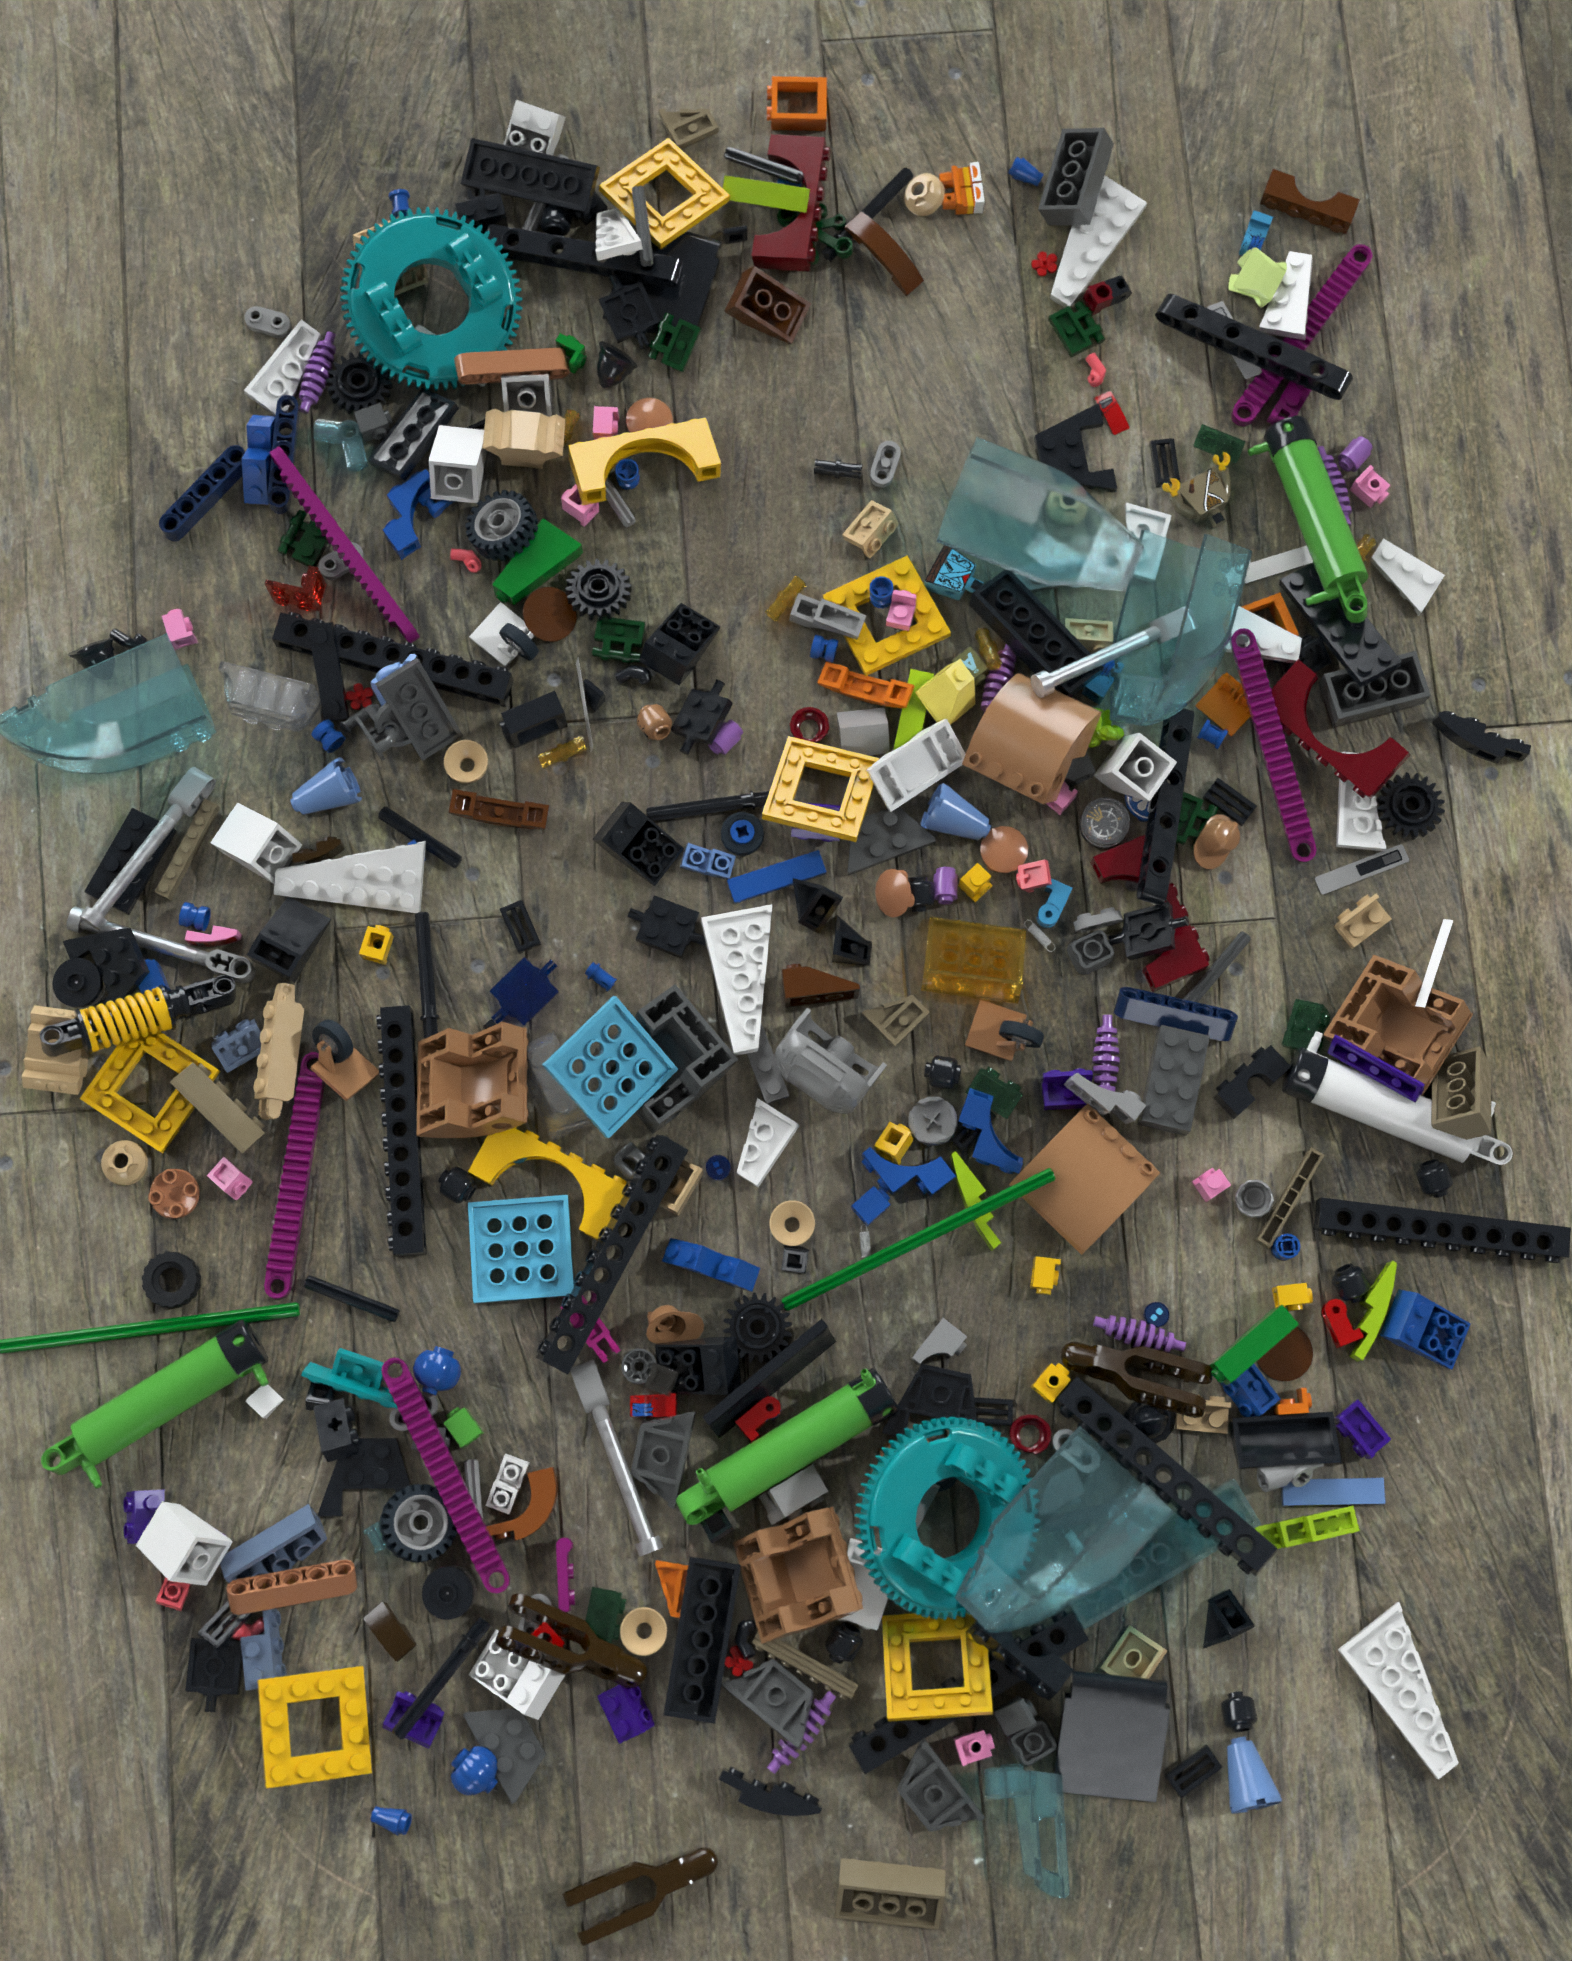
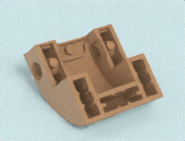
M1018 673L1001 688L986 709L973 734L962 765L1044 805L1054 802L1058 798L1072 760L1085 756L1102 712L1056 690L1040 698L1032 688L1031 678Z
M1373 955L1323 1036L1332 1043L1334 1036L1338 1035L1424 1083L1423 1096L1472 1018L1473 1013H1471L1464 1000L1431 988L1425 1008L1415 1006L1423 984L1416 971Z
M501 1022L474 1035L448 1028L419 1041L417 1136L429 1138L478 1137L503 1132L527 1123V1028Z
M1087 1104L1009 1185L1013 1186L1051 1168L1056 1177L1055 1181L1022 1196V1198L1082 1255L1140 1196L1160 1172L1095 1109Z
M833 1506L807 1512L783 1525L757 1530L733 1543L738 1562L741 1565V1573L761 1644L830 1623L863 1609L862 1594L857 1589L854 1578L855 1570L849 1562L847 1544L842 1538L839 1528L840 1520Z

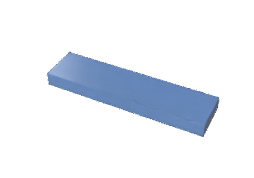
M1384 1478L1311 1479L1302 1487H1295L1290 1481L1287 1486L1281 1487L1282 1506L1385 1504Z

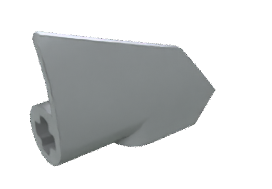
M1323 1464L1257 1468V1480L1264 1492L1287 1486L1290 1481L1295 1487H1302L1311 1480L1313 1469L1322 1467Z

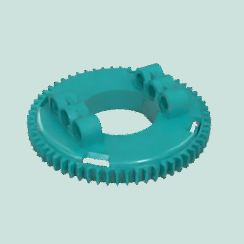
M417 207L416 214H413L411 209H408L407 216H404L399 211L398 219L393 214H390L389 223L383 218L381 220L382 227L375 223V232L370 229L367 230L366 233L369 238L361 236L360 241L363 245L356 243L355 249L358 252H350V256L354 260L347 259L346 265L351 267V269L344 268L343 273L349 277H342L341 282L347 286H341L340 288L341 292L347 294L340 297L341 302H347V304L341 307L342 311H348L343 316V320L351 321L346 325V329H354L350 333V338L358 337L354 345H363L360 354L369 353L366 359L367 362L374 358L376 361L373 367L383 366L381 374H384L387 370L390 371L389 379H392L394 375L399 376L398 384L404 378L407 379V387L410 386L412 381L416 382V389L419 388L421 383L424 384L425 390H428L430 384H433L434 391H437L439 384H442L443 390L446 391L448 383H451L452 388L456 389L457 381L459 380L454 358L457 355L470 352L507 351L505 346H512L513 342L508 338L514 339L517 334L511 330H518L519 325L514 323V321L521 320V316L515 313L522 311V307L516 305L522 302V298L516 296L522 290L515 287L520 280L512 278L517 271L509 270L513 261H505L509 254L503 253L501 255L500 251L503 245L497 247L494 245L497 238L489 240L490 231L482 234V225L478 226L477 229L474 228L475 220L470 221L469 224L465 223V215L461 220L457 219V212H454L452 217L448 216V209L444 211L443 215H440L439 208H436L434 214H431L429 207L426 208L423 214L419 207ZM360 264L363 270L360 277L359 288L355 289L357 277L360 270L358 268V265ZM434 264L453 272L466 293L469 302L467 317L463 323L453 331L441 335H429L415 330L411 320L407 318L399 305L398 299L394 297L395 285L406 271L418 265ZM509 306V310L507 309L505 324L502 329L501 325L504 318L505 308ZM406 366L427 370V372L429 373V378L425 379L426 374L417 373L406 369L405 373H403L402 371L403 368Z
M962 1417L931 1418L930 1421H922L921 1425L913 1424V1430L909 1428L904 1429L905 1435L896 1434L898 1442L889 1440L891 1448L883 1447V1457L875 1456L879 1462L877 1465L870 1464V1467L873 1469L872 1474L865 1473V1476L869 1478L868 1483H861L865 1488V1492L858 1493V1496L863 1498L862 1503L855 1504L861 1508V1513L855 1514V1517L860 1518V1523L854 1525L856 1528L861 1529V1533L855 1535V1537L862 1540V1543L857 1545V1547L865 1550L860 1557L868 1560L863 1565L867 1569H871L868 1575L875 1578L873 1583L880 1586V1591L887 1594V1598L893 1600L895 1604L926 1618L930 1616L933 1619L939 1617L946 1620L947 1616L956 1619L957 1615L964 1618L966 1613L974 1615V1609L983 1611L982 1603L987 1606L991 1602L990 1598L998 1601V1592L1002 1594L1007 1593L1005 1585L1014 1586L1010 1579L1012 1577L1020 1578L1016 1572L1017 1569L1025 1570L1021 1562L1022 1560H1030L1025 1553L1026 1551H1033V1548L1028 1546L1029 1541H1036L1031 1536V1532L1038 1531L1036 1527L1032 1526L1033 1522L1039 1521V1518L1033 1516V1512H1037V1507H1033V1503L1038 1501V1498L1031 1496V1493L1037 1489L1029 1486L1034 1481V1478L1026 1476L1031 1471L1029 1468L1022 1467L1026 1460L1018 1459L1021 1453L1013 1451L1015 1445L1007 1443L1008 1438L1000 1437L1001 1433L993 1431V1427L985 1426L984 1423L971 1419L967 1420V1418ZM944 1430L950 1431L947 1438L931 1442L926 1440L927 1438L944 1434ZM955 1477L971 1488L976 1494L980 1510L979 1524L973 1539L961 1552L942 1558L935 1554L933 1549L921 1543L916 1528V1515L922 1497L932 1485L942 1479ZM870 1526L879 1528L882 1551L879 1555L874 1554V1551L878 1549L874 1528H870Z

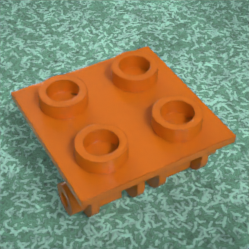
M1226 672L1221 675L1217 680L1218 682L1195 707L1222 730H1228L1227 734L1232 737L1251 715L1242 685Z

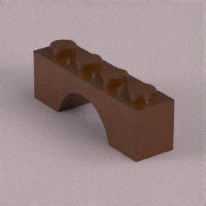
M1272 169L1260 204L1265 205L1268 209L1287 213L1291 217L1307 220L1313 225L1330 228L1333 232L1347 234L1360 199L1337 192L1332 198L1325 201L1310 200L1298 191L1295 184V176Z

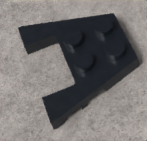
M1095 404L1035 435L1034 441L1043 482L1059 485L1069 483L1086 486L1088 489L1100 488L1107 489L1108 492L1117 491L1114 469L1089 471L1080 431L1103 426L1104 422L1100 404Z
M122 928L63 941L70 959L83 958L90 953L92 954L108 992L106 998L93 1005L95 1009L100 1003L104 1005L108 1001L115 1003V1000L118 998L124 1000L126 996L132 995L150 972L131 928Z
M921 1364L898 1404L899 1411L890 1417L882 1433L896 1436V1434L905 1435L904 1429L908 1427L911 1413L934 1418L962 1417L967 1418V1420H976L977 1422L972 1375Z
M359 1438L360 1443L356 1444L358 1454L337 1460L318 1516H343L345 1489H395L397 1492L402 1488L411 1486L398 1439Z

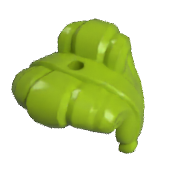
M1095 708L1101 711L1102 714L1088 747H1098L1102 741L1120 740L1124 736V731L1121 727L1112 725L1111 711L1109 709L1104 711L1103 709Z

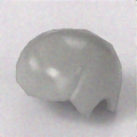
M1248 1180L1239 1186L1235 1195V1201L1241 1213L1253 1218L1262 1217L1267 1214L1273 1206L1274 1197L1270 1187L1263 1181Z

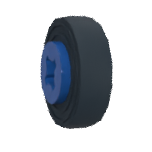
M738 812L729 816L723 823L721 841L732 854L739 856L750 855L756 852L762 845L764 828L760 820L753 814Z

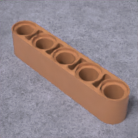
M563 348L470 352L459 354L454 358L458 380L461 384L501 382V376L549 374V379H560L568 376L570 373L566 353Z
M338 1560L236 1579L227 1585L226 1590L230 1611L233 1614L241 1615L348 1595L357 1589L355 1565L352 1561Z

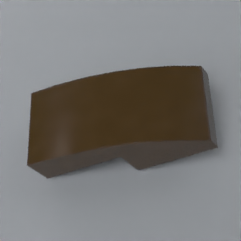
M324 837L323 841H316L317 851L301 849L299 853H292L293 864H311L331 859L345 850L344 844L337 837Z
M382 1601L363 1618L372 1633L396 1662L400 1661L417 1646L406 1626L399 1623L388 1603Z

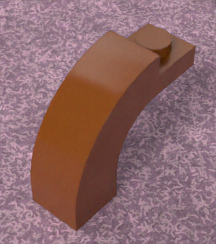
M555 1467L527 1473L531 1487L530 1504L526 1511L518 1518L486 1526L490 1535H495V1540L511 1537L510 1531H514L515 1540L524 1539L537 1532L547 1522L554 1510L558 1495Z

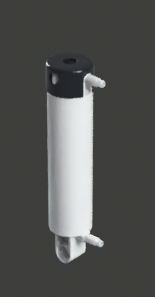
M1318 1031L1312 1037L1308 1048L1300 1047L1290 1062L1292 1067L1287 1070L1282 1085V1091L1285 1094L1308 1103H1314L1461 1163L1468 1158L1470 1153L1499 1165L1508 1163L1512 1158V1149L1508 1144L1488 1135L1466 1140L1433 1129L1431 1126V1099L1420 1096L1415 1103L1362 1072L1319 1055L1317 1050L1323 1034ZM1491 1101V1117L1496 1105L1493 1101ZM1498 1146H1503L1504 1155L1496 1159L1493 1155L1494 1149Z

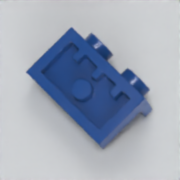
M1255 1364L1250 1366L1232 1383L1227 1385L1224 1382L1220 1383L1225 1393L1230 1396L1244 1417L1260 1416L1280 1400L1277 1393Z

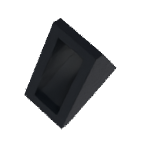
M723 1509L700 1522L712 1544L735 1530Z

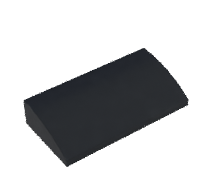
M1333 1412L1232 1418L1229 1423L1238 1469L1341 1462Z

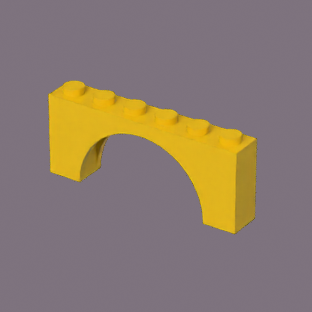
M706 418L691 419L687 422L671 423L662 427L646 428L642 431L622 433L617 436L601 437L597 440L568 445L569 462L582 505L606 501L605 482L610 471L622 459L638 453L658 452L673 456L690 468L697 482L719 478L721 473V462Z
M517 1127L503 1132L487 1135L468 1173L493 1186L499 1176L508 1168L517 1164L513 1162L519 1159L527 1158L525 1161L547 1160L561 1165L577 1179L583 1192L584 1215L579 1231L599 1241L598 1235L601 1229L607 1226L612 1218L610 1217L611 1210L617 1203H620L623 1197L622 1190L627 1183L626 1180L614 1175L613 1179L604 1174L606 1170L595 1164H592L591 1167L583 1164V1158L571 1152L568 1156L560 1152V1146L550 1141L547 1144L539 1141L540 1136L529 1130L523 1133L517 1130Z

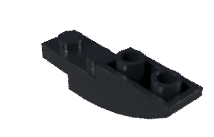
M1439 711L1433 718L1432 723L1445 737L1461 749L1481 759L1497 764L1504 756L1523 761L1530 754L1531 745L1524 744L1523 740L1515 738L1509 740L1502 738L1500 734L1494 732L1484 733L1486 724L1481 723L1477 718H1462L1456 716L1451 711Z
M730 1766L729 1770L723 1768L719 1776L720 1781L741 1791L738 1797L739 1803L753 1809L785 1816L820 1814L822 1806L818 1804V1798L806 1792L804 1796L794 1792L796 1787L783 1780L781 1784L774 1782L771 1791L767 1790V1784L756 1778L752 1782L743 1778L745 1773Z

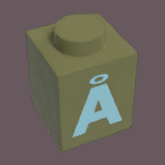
M971 646L951 661L953 663L959 659L962 660L974 677L975 687H978L986 680L988 666Z

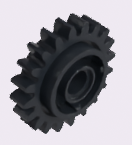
M350 352L349 360L341 356L342 364L333 363L336 371H328L331 378L326 379L329 386L327 391L329 395H332L331 400L333 404L337 403L339 410L346 407L347 414H351L353 409L358 411L377 403L386 404L383 397H390L388 389L393 388L391 381H389L391 380L389 379L390 372L386 371L384 374H381L383 366L373 367L376 360L372 359L367 362V357L364 358L360 352L356 358ZM364 381L363 385L355 386L357 382Z
M596 559L595 564L591 565L587 560L586 568L577 565L578 573L575 571L570 572L571 579L566 580V596L568 604H572V610H579L580 617L588 613L589 620H592L595 615L598 616L599 621H602L603 615L611 619V612L620 615L619 607L626 609V601H631L630 592H632V586L630 584V577L625 576L624 568L618 570L617 563L609 566V561L606 559L601 565L599 559Z
M1408 772L1403 775L1402 779L1399 775H1396L1393 781L1388 780L1386 782L1387 788L1382 787L1379 791L1383 796H1379L1376 799L1379 804H1382L1377 808V812L1384 813L1380 817L1381 821H1388L1385 829L1394 827V836L1401 831L1402 839H1405L1410 833L1414 840L1418 837V832L1422 837H1425L1428 834L1427 830L1432 832L1436 828L1434 824L1438 825L1442 821L1438 816H1441L1445 810L1439 807L1445 803V800L1437 799L1442 791L1434 792L1433 788L1436 786V783L1427 785V776L1420 781L1418 773L1412 779ZM1406 802L1413 803L1415 810L1408 809Z
M754 1292L751 1301L743 1295L744 1303L740 1304L734 1301L737 1310L728 1309L727 1312L732 1318L723 1320V1322L730 1325L729 1328L723 1329V1333L731 1334L730 1337H736L737 1350H741L739 1358L742 1359L745 1354H749L750 1363L753 1361L754 1356H758L760 1363L763 1362L764 1355H767L769 1360H772L773 1351L777 1354L781 1352L779 1345L788 1346V1343L783 1338L792 1336V1333L785 1329L793 1324L784 1320L789 1317L790 1313H781L784 1304L775 1306L776 1297H773L769 1302L766 1301V1293L758 1300ZM761 1321L765 1325V1330L762 1334L756 1335L752 1333L750 1326L753 1322Z

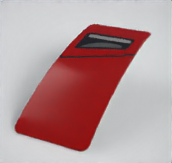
M1111 391L1094 398L1097 404H1100L1101 411L1113 435L1130 428L1123 411Z

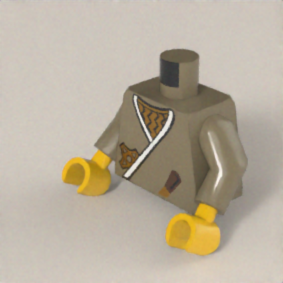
M1223 452L1224 459L1221 463L1219 462L1218 455L1215 454L1213 456V462L1219 467L1217 470L1213 467L1180 484L1178 479L1170 478L1172 482L1171 489L1168 483H1163L1162 489L1170 493L1169 498L1176 513L1192 519L1195 523L1209 519L1214 528L1226 522L1221 511L1226 508L1230 499L1231 481L1229 468L1226 467L1230 462L1228 453Z

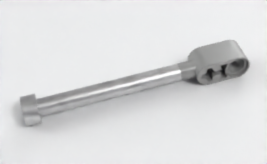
M1184 606L1149 622L1150 628L1053 672L1048 673L1043 670L1032 675L1031 685L1038 697L1043 698L1053 693L1055 686L1156 640L1159 645L1198 627L1189 606Z
M192 767L187 771L169 795L168 804L171 805L169 810L92 908L87 906L79 917L98 931L102 929L107 922L104 918L181 817L184 814L188 817L194 815L203 799H207L216 784L214 778L196 767Z
M76 906L72 908L67 920V929L77 933L88 930L98 934L128 928L107 921L102 929L98 931L79 917L84 909ZM131 929L138 946L208 967L217 976L228 975L236 982L249 983L256 975L255 967L245 957L222 950L207 952ZM222 959L225 962V964L229 965V969L227 968V966L222 964H218V966H216L215 962H220ZM240 966H248V970L244 975H237V970Z
M592 1359L574 1366L570 1372L586 1414L592 1412L640 1543L635 1544L639 1557L663 1548L659 1535L654 1537L606 1409V1406L610 1405V1401L596 1363Z

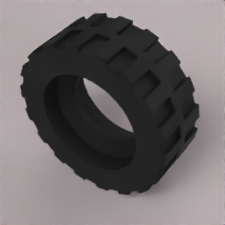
M170 1251L158 1254L154 1259H151L149 1264L145 1266L141 1279L143 1281L142 1288L145 1290L147 1298L159 1306L171 1309L189 1304L196 1297L197 1291L201 1286L200 1270L195 1265V1262L186 1255ZM167 1268H177L184 1276L183 1285L176 1292H166L159 1284L160 1275Z

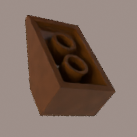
M753 266L743 272L724 312L744 325L792 344L811 303L759 268Z
M790 964L786 966V969H782L785 1008L858 999L860 991L858 983L808 966L801 967V964Z

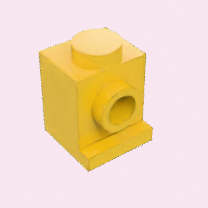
M977 863L960 879L958 886L976 903L993 885L990 883L991 875Z
M375 925V928L367 927L359 951L362 959L386 965L394 938L393 934L389 932V928L381 925ZM381 941L383 942L382 947L379 949L375 948V943Z
M889 1122L874 1145L877 1154L891 1163L900 1165L902 1157L913 1142L911 1131L903 1124L896 1125Z
M1038 1256L1033 1258L1030 1289H1036V1294L1051 1295L1053 1285L1057 1286L1059 1271L1055 1270V1267L1060 1265L1061 1259Z
M1307 1283L1281 1285L1272 1288L1275 1308L1283 1305L1288 1308V1311L1302 1310L1305 1304L1313 1303L1311 1288H1307Z
M1050 1363L1031 1385V1388L1050 1404L1071 1381L1068 1377L1070 1372L1060 1363H1057L1056 1366ZM1051 1376H1055L1058 1379L1056 1386H1052L1049 1383Z

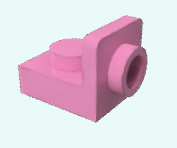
M893 590L886 626L906 631L910 630L916 608V594L906 590Z
M225 1157L207 1175L235 1200H238L253 1183L250 1178L244 1175Z

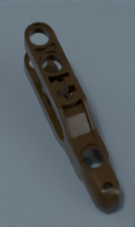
M1070 1342L1062 1348L1061 1360L1066 1368L1088 1375L1094 1379L1114 1384L1129 1400L1188 1417L1200 1418L1204 1415L1206 1400L1203 1397L1130 1376L1125 1369L1134 1367L1162 1376L1166 1374L1184 1379V1382L1187 1383L1191 1381L1204 1385L1212 1383L1213 1377L1211 1373L1213 1369L1205 1363L1145 1346L1120 1351L1102 1345L1090 1346L1079 1342Z
M521 1593L511 1596L508 1609L512 1613L525 1618L524 1621L528 1623L532 1621L541 1625L547 1622L557 1635L578 1643L585 1653L578 1655L511 1626H502L499 1629L495 1642L500 1648L563 1675L585 1671L627 1688L637 1687L645 1680L647 1668L644 1662L624 1653L620 1647L599 1639L584 1619Z
M701 1847L659 1866L634 1861L564 1892L562 1895L566 1906L570 1907L642 1875L650 1877L657 1887L655 1897L622 1911L620 1915L610 1920L598 1921L595 1926L582 1932H577L581 1945L590 1944L654 1916L665 1895L712 1874L717 1868L718 1857L711 1848Z

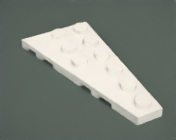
M1104 176L1090 225H1072L1050 299L1064 308L1067 306L1071 308L1146 208L1147 202L1107 176Z
M426 841L417 842V844L396 846L391 849H379L343 856L338 859L321 860V862L279 868L275 871L274 895L418 913L421 911Z
M772 905L701 918V925L732 1052L735 1056L757 1052L759 1047Z
M1396 1602L1340 1647L1338 1651L1435 1778L1440 1779L1459 1762L1441 1720L1439 1708L1434 1701L1432 1689L1421 1659L1410 1636L1411 1632L1403 1617L1401 1605L1399 1602Z

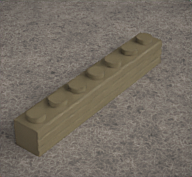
M205 798L203 799L154 891L158 896L172 901L175 892L220 810L217 804Z
M1312 1147L1306 1151L1254 1240L1255 1242L1267 1249L1271 1248L1322 1161L1324 1154Z
M757 1632L752 1641V1644H754L753 1648L760 1652L762 1650L767 1651V1656L774 1660L776 1658L781 1659V1664L788 1668L791 1666L795 1667V1672L802 1676L805 1674L811 1676V1681L816 1684L819 1682L825 1684L824 1688L830 1692H833V1690L839 1692L838 1696L844 1700H847V1698L852 1699L859 1686L856 1682L780 1639L761 1644L759 1632Z

